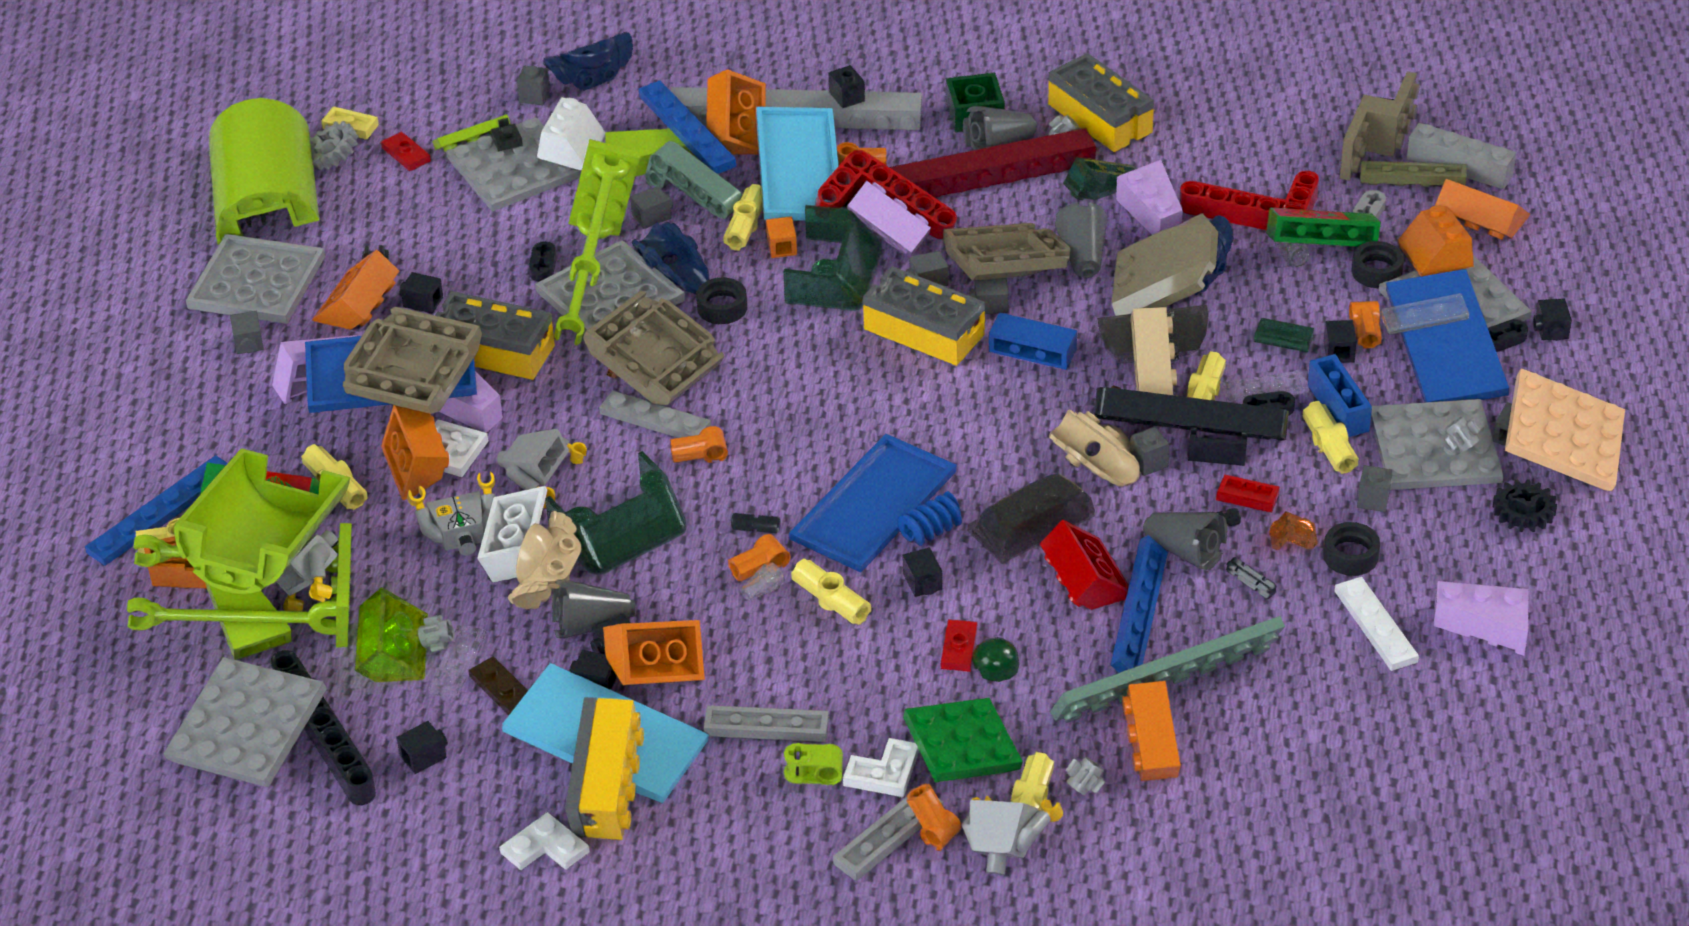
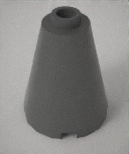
M983 106L968 108L967 112H970L969 117L964 118L963 121L965 144L974 150L1028 140L1033 137L1037 129L1036 121L1029 113Z
M1088 202V206H1079V203H1073L1062 208L1056 214L1055 229L1058 236L1070 247L1069 261L1075 274L1083 278L1093 277L1101 269L1107 216L1106 211L1095 203Z
M1155 512L1144 521L1143 532L1145 536L1149 535L1168 552L1199 569L1210 570L1222 557L1223 553L1218 551L1221 543L1226 544L1228 527L1224 516L1218 515L1219 513Z
M558 579L555 582L560 586L559 589H553L552 621L559 622L560 630H554L556 638L564 639L592 632V627L620 614H624L628 620H630V617L635 616V601L630 599L627 593L565 579Z

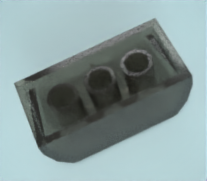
M1207 305L1167 309V317H1172L1173 332L1168 333L1169 343H1174L1175 358L1171 360L1173 362L1180 360L1179 357L1195 353L1200 348L1207 333L1208 308ZM1132 314L1097 318L1093 327L1094 337H1101L1105 350L1117 363L1134 362L1131 328Z
M1056 473L1032 482L988 506L977 520L967 524V531L1003 564L1040 545L1041 541L1062 519L1077 526L1094 517L1095 509L1092 498L1085 491L1063 475Z

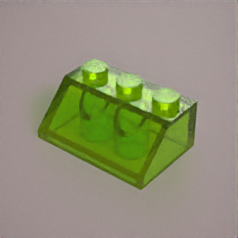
M383 587L378 589L359 606L355 671L374 682L425 679L426 648L422 646L419 640L418 629L420 626L425 625L423 619L428 618V613Z

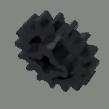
M1515 479L1514 485L1505 482L1503 489L1497 488L1496 495L1493 498L1494 516H1499V523L1508 522L1509 529L1517 526L1519 527V532H1523L1524 528H1529L1531 532H1535L1536 526L1545 529L1546 523H1553L1557 510V504H1555L1556 496L1550 495L1551 489L1549 488L1542 490L1541 483L1539 482L1531 485L1528 479L1525 483H1520L1518 479Z

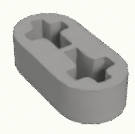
M1376 190L1365 192L1353 209V213H1369L1379 219L1385 209L1386 196Z

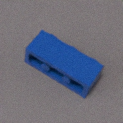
M999 312L989 331V352L1067 370L1077 350V330Z
M1333 354L1311 360L1309 363L1307 386L1321 404L1327 406L1336 423L1342 422L1345 425L1348 437L1369 432L1372 406L1338 357Z

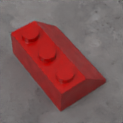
M1062 519L1041 541L1040 546L1046 554L1044 556L1045 560L1054 567L1057 572L1056 578L1067 588L1069 592L1068 598L1076 606H1085L1093 610L1126 600L1129 584L1099 537Z

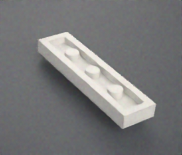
M1362 577L1335 585V593L1391 671L1418 663L1419 655Z

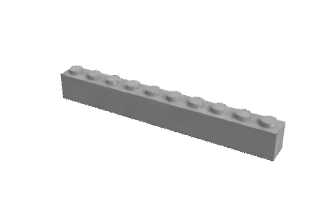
M671 87L670 91L706 126L707 88ZM766 89L765 107L833 108L835 128L921 130L922 93L865 91L864 102L842 109L829 91Z

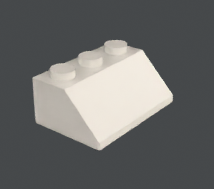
M561 97L541 132L537 158L582 171L589 139L602 142L605 137V131L586 104L580 103L573 98Z
M545 486L493 498L477 558L492 582L517 577L516 564L519 550L530 526L540 522L547 494Z

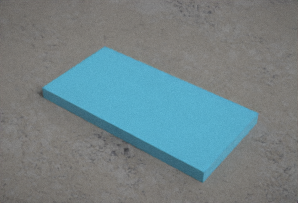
M756 107L764 220L792 216L793 220L842 221L843 207L836 215L830 218H823L815 211V202L819 188L838 167L833 108Z
M550 663L503 722L502 729L503 732L573 764L584 697L597 698V700L598 698L632 699ZM634 701L636 712L641 714L640 728H644L643 746H638L637 755L640 756V767L638 774H633L632 783H635L636 793L663 803L708 742L709 734Z

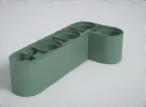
M673 141L664 144L649 159L645 173V179L649 186H658L662 190L671 182L713 215L726 219L734 212V204L741 200L742 194L737 188Z

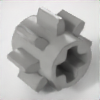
M1057 115L1049 123L1052 129L1048 133L1053 135L1080 128L1069 115H1066L1064 118L1061 115Z
M1462 416L1445 428L1448 435L1444 438L1452 450L1458 447L1461 452H1464L1479 441L1476 434L1480 432V429L1472 418L1466 422Z
M442 615L424 618L425 625L420 626L418 629L419 640L424 648L430 647L432 653L449 649L448 642L455 639V632L449 619L443 620Z
M1087 756L1080 762L1074 758L1066 768L1067 774L1070 775L1067 783L1083 795H1086L1091 790L1097 794L1105 783L1100 776L1104 769Z

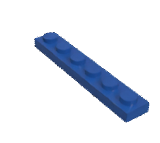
M661 80L638 88L639 97L703 164L717 174L736 167V158Z
M215 455L86 545V553L106 566L134 546L136 531L160 528L194 503L200 496L207 462L227 465L228 463Z
M1149 535L1139 541L1110 664L1118 673L1143 665L1168 552Z

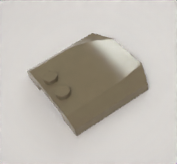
M1203 213L1117 252L1112 307L1116 319L1121 325L1131 323L1133 309L1166 307L1203 290L1205 284L1202 282L1205 275L1212 274L1216 267L1218 231Z
M1033 223L944 229L943 241L947 254L972 281L1024 277L1050 269L1067 268L1070 259V247L1056 233L1047 228L1035 230V224Z
M641 290L589 328L583 339L592 356L653 404L669 405L722 362L724 354L722 352L718 354L713 345L715 339L712 334L673 303L663 298H660L659 302L645 297L647 292Z
M394 307L390 310V316L384 320L377 318L370 323L344 362L345 381H343L345 393L430 414L439 412L477 354L482 336L481 328L470 323Z

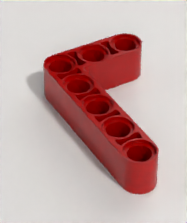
M854 150L849 153L819 188L816 197V213L823 218H830L836 215L858 188L861 189L866 181L870 184L875 182L886 190L885 195L892 200L897 198L908 207L906 210L914 216L919 214L929 222V235L934 238L943 239L944 229H954L957 221V215L953 209L863 150Z
M1306 170L1297 173L1286 199L1197 181H1186L1180 186L1179 203L1183 213L1197 216L1203 213L1209 219H1213L1215 216H1223L1229 223L1267 230L1270 208L1313 210L1318 195L1319 176L1315 172Z

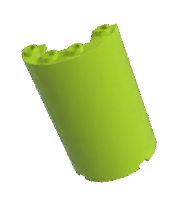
M266 98L248 99L238 102L219 114L209 132L217 244L221 243L226 234L243 236L238 222L239 219L286 207L294 227L319 221L309 126L304 117L290 105Z
M241 448L174 524V534L178 550L182 558H187L189 563L195 568L193 572L204 582L217 589L238 594L261 591L264 587L275 583L342 499L348 489L351 477L323 470L321 472L319 494L310 493L266 481L268 455Z

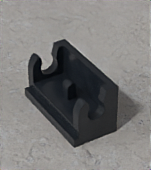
M1191 427L1188 461L1245 466L1248 432H1242L1241 441L1221 440V438L1196 437L1197 427Z

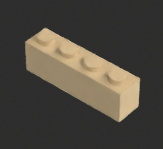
M1166 307L1133 309L1131 328L1136 391L1173 395V386L1177 385L1176 369H1171V360L1175 358L1174 343H1169L1168 333L1173 332L1172 317H1167Z

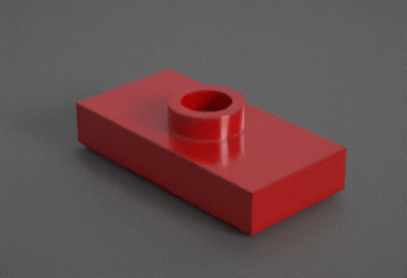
M402 131L381 141L382 149L409 171L431 161L430 154Z
M1224 474L1216 494V500L1272 513L1279 496L1280 487Z
M948 619L941 657V669L971 672L978 622Z

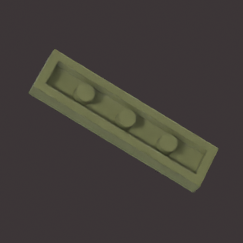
M1361 161L1360 183H1368L1369 185L1382 183L1394 184L1396 186L1416 184L1429 187L1432 185H1443L1445 180L1448 179L1466 186L1467 164Z

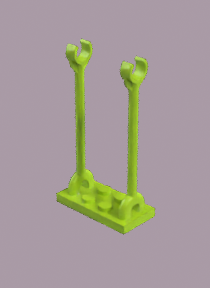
M589 139L568 222L569 225L577 226L579 231L587 236L583 254L575 257L571 264L569 272L571 282L575 281L577 270L578 275L569 311L566 315L561 316L556 323L554 330L556 341L560 339L563 329H569L577 333L574 342L576 346L582 341L585 325L579 317V312L589 272L592 274L591 286L596 285L599 278L600 263L594 257L598 239L606 238L609 235H620L641 152Z
M340 523L338 543L332 548L338 555L325 569V571L338 573V576H332L331 579L332 594H337V597H331V601L314 604L309 611L166 609L158 603L138 597L128 600L127 612L142 611L148 615L137 617L131 614L128 617L127 627L133 630H146L164 621L308 623L314 631L320 634L336 635V648L348 647L352 523ZM146 534L134 537V549L150 548L155 551L151 554L136 552L134 564L138 566L151 567L157 563L165 562L172 557H182L177 546H172L164 540ZM336 616V619H325L324 617Z

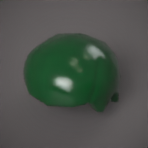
M1000 637L988 638L978 644L973 651L972 660L974 668L978 669L982 678L986 680L1001 682L1011 679L1018 673L1020 665L1018 652L1014 644Z

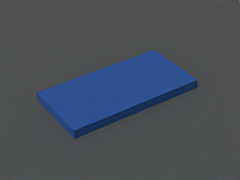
M1466 269L1386 282V292L1425 403L1485 400L1509 395V385Z
M362 336L305 342L309 413L390 405L345 393L343 381H345L344 362ZM474 358L449 398L477 394Z
M885 434L789 532V539L861 573L900 532L898 517L907 514L910 510L916 509L919 505H925L955 474L957 465Z

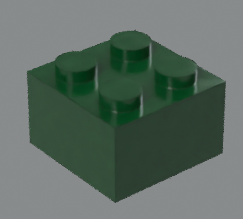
M995 72L946 78V105L955 133L963 132L964 118L969 117L970 112H967V110L972 106L1005 110V101Z

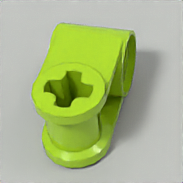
M793 743L785 748L784 759L787 765L784 768V777L787 781L795 784L835 785L841 781L843 752L840 747L834 744ZM797 752L800 753L799 760H796ZM796 766L799 767L798 776H796Z

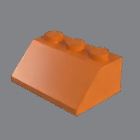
M728 69L707 79L706 128L732 155H759L756 107H765L766 83Z
M1448 179L1445 180L1435 206H1448L1457 219L1465 221L1463 226L1475 231H1479L1480 227L1489 230V236L1503 240L1504 236L1512 239L1530 216V213L1517 204Z
M1436 205L1428 210L1421 211L1397 240L1399 247L1420 276L1474 267L1472 237L1448 206Z
M376 249L347 270L312 320L352 330L357 325L363 327L373 316L370 312L379 307L384 301L382 295L389 292L396 284L394 278L399 273V270Z
M393 405L381 448L402 500H406L409 490L414 497L419 494V486L425 490L442 479L444 469L449 465V453L445 451L442 444V436L435 427L433 415Z
M700 620L627 623L603 627L606 659L622 685L705 680Z

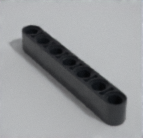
M1099 387L1096 389L1094 416L1103 420L1191 430V427H1197L1199 432L1242 437V432H1248V438L1276 439L1278 441L1286 440L1289 411L1279 408L1111 387Z
M278 651L271 657L270 662L273 670L312 679L293 651ZM323 696L306 723L304 730L349 801L355 805L369 804L376 796L372 771Z

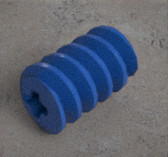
M946 491L943 495L936 496L934 500L927 501L925 505H919L916 509L910 510L907 514L898 517V527L902 536L909 542L914 541L918 546L924 545L925 539L932 541L934 534L937 536L943 535V529L950 531L953 528V524L955 526L962 524L959 503L949 491Z

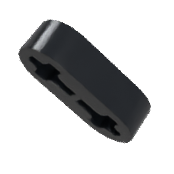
M543 241L533 246L529 263L530 278L532 280L540 282L554 275L557 256L556 247L553 243Z
M1513 319L1488 327L1496 352L1525 342L1528 333L1527 324Z
M1285 391L1252 394L1244 398L1243 404L1284 409L1289 411V416L1295 409V397Z

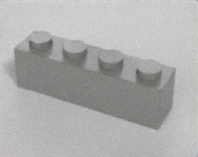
M1418 123L1409 136L1407 160L1416 163L1467 164L1466 178L1501 189L1506 187L1513 176L1516 159L1515 151L1422 123Z

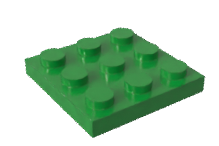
M990 698L906 708L904 711L903 719L935 782L1007 773L1019 770L1022 767L1023 761Z

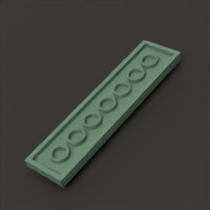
M1281 616L1064 692L1051 709L1050 714L1055 721L1064 718L1065 723L1082 717L1081 712L1089 709L1093 713L1102 711L1110 706L1108 702L1116 699L1122 703V697L1127 696L1129 684L1167 682L1170 680L1177 684L1191 677L1189 673L1199 670L1202 675L1215 670L1217 663L1226 661L1227 665L1241 661L1245 653L1252 651L1254 656L1264 653L1270 649L1269 645L1279 639L1278 635L1285 628Z

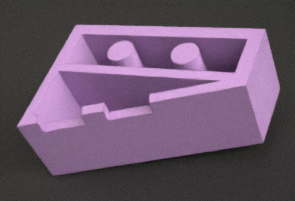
M1161 160L1117 176L1116 200L1152 235L1182 223L1183 210Z
M866 181L848 204L846 217L851 221L856 217L866 225L865 229L870 233L875 231L884 238V242L911 257L930 232L929 222L921 215L916 214L914 216L907 211L908 207L899 199L895 198L892 200L885 195L886 190L875 182L870 184Z
M356 335L281 342L272 386L284 404L292 402V397L307 393L305 342L354 337Z
M475 371L477 394L448 398L439 412L478 431L487 433L503 418L500 395Z
M1438 581L1434 604V626L1469 638L1474 636L1486 640L1488 644L1496 647L1499 644L1514 649L1515 653L1524 656L1528 636V589Z

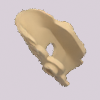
M1070 409L1067 410L1060 425L1055 430H1052L1049 438L1067 453L1065 458L1075 467L1079 468L1082 464L1092 473L1118 487L1136 482L1141 474L1140 466L1136 458L1130 453V442L1126 434L1120 428L1113 425L1099 424L1100 420L1089 411L1083 414L1081 412L1074 413ZM1093 442L1100 443L1099 453L1095 456H1088L1086 453L1088 445Z
M553 511L550 514L547 529L537 523L532 524L528 529L521 544L516 564V575L520 584L508 596V600L518 608H539L540 603L546 602L550 598L553 589H559L560 586L555 583L556 580H570L569 575L581 552V544L574 535L577 528L570 517Z

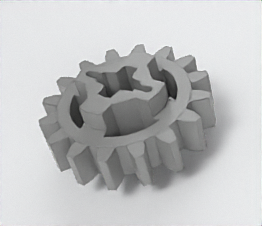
M335 121L332 126L326 125L324 131L318 130L317 134L310 139L312 142L313 167H317L319 170L325 167L329 170L332 165L339 166L340 160L346 161L349 154L354 152L352 147L358 145L356 139L359 137L349 123L346 124L345 121H342L338 124Z

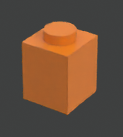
M792 216L766 219L767 242L771 258L797 255V238Z

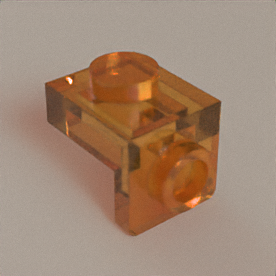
M1287 511L1272 523L1269 530L1272 548L1275 550H1279L1286 541L1306 549H1313L1318 544L1315 523Z

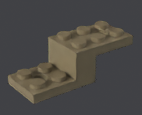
M1406 72L1394 100L1363 95L1343 139L1340 179L1350 181L1353 172H1359L1361 158H1365L1367 151L1393 157L1397 149H1402L1404 134L1409 133L1411 119L1414 120L1417 113V105L1414 104V99H1417L1420 84H1416L1417 73Z

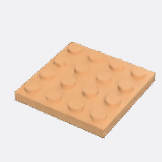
M1521 368L1516 376L1505 451L1600 489L1612 491L1617 481L1625 409Z

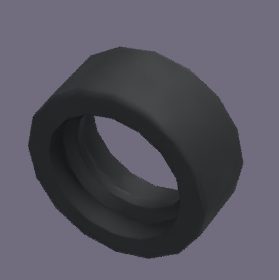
M1381 241L1364 243L1354 250L1351 269L1353 278L1366 287L1379 289V284L1402 276L1404 257L1402 252L1390 243ZM1377 260L1386 262L1391 266L1377 269L1369 267L1364 263Z
M727 277L713 278L700 285L696 292L697 312L702 319L709 323L718 325L730 324L742 318L748 310L746 288L735 279ZM717 296H729L736 299L733 303L727 305H714L707 302Z
M1344 522L1336 524L1328 530L1324 539L1323 556L1328 567L1335 572L1347 576H1359L1373 570L1379 561L1380 538L1369 526L1358 522ZM1345 542H1354L1363 545L1368 551L1359 555H1349L1342 553L1335 546Z

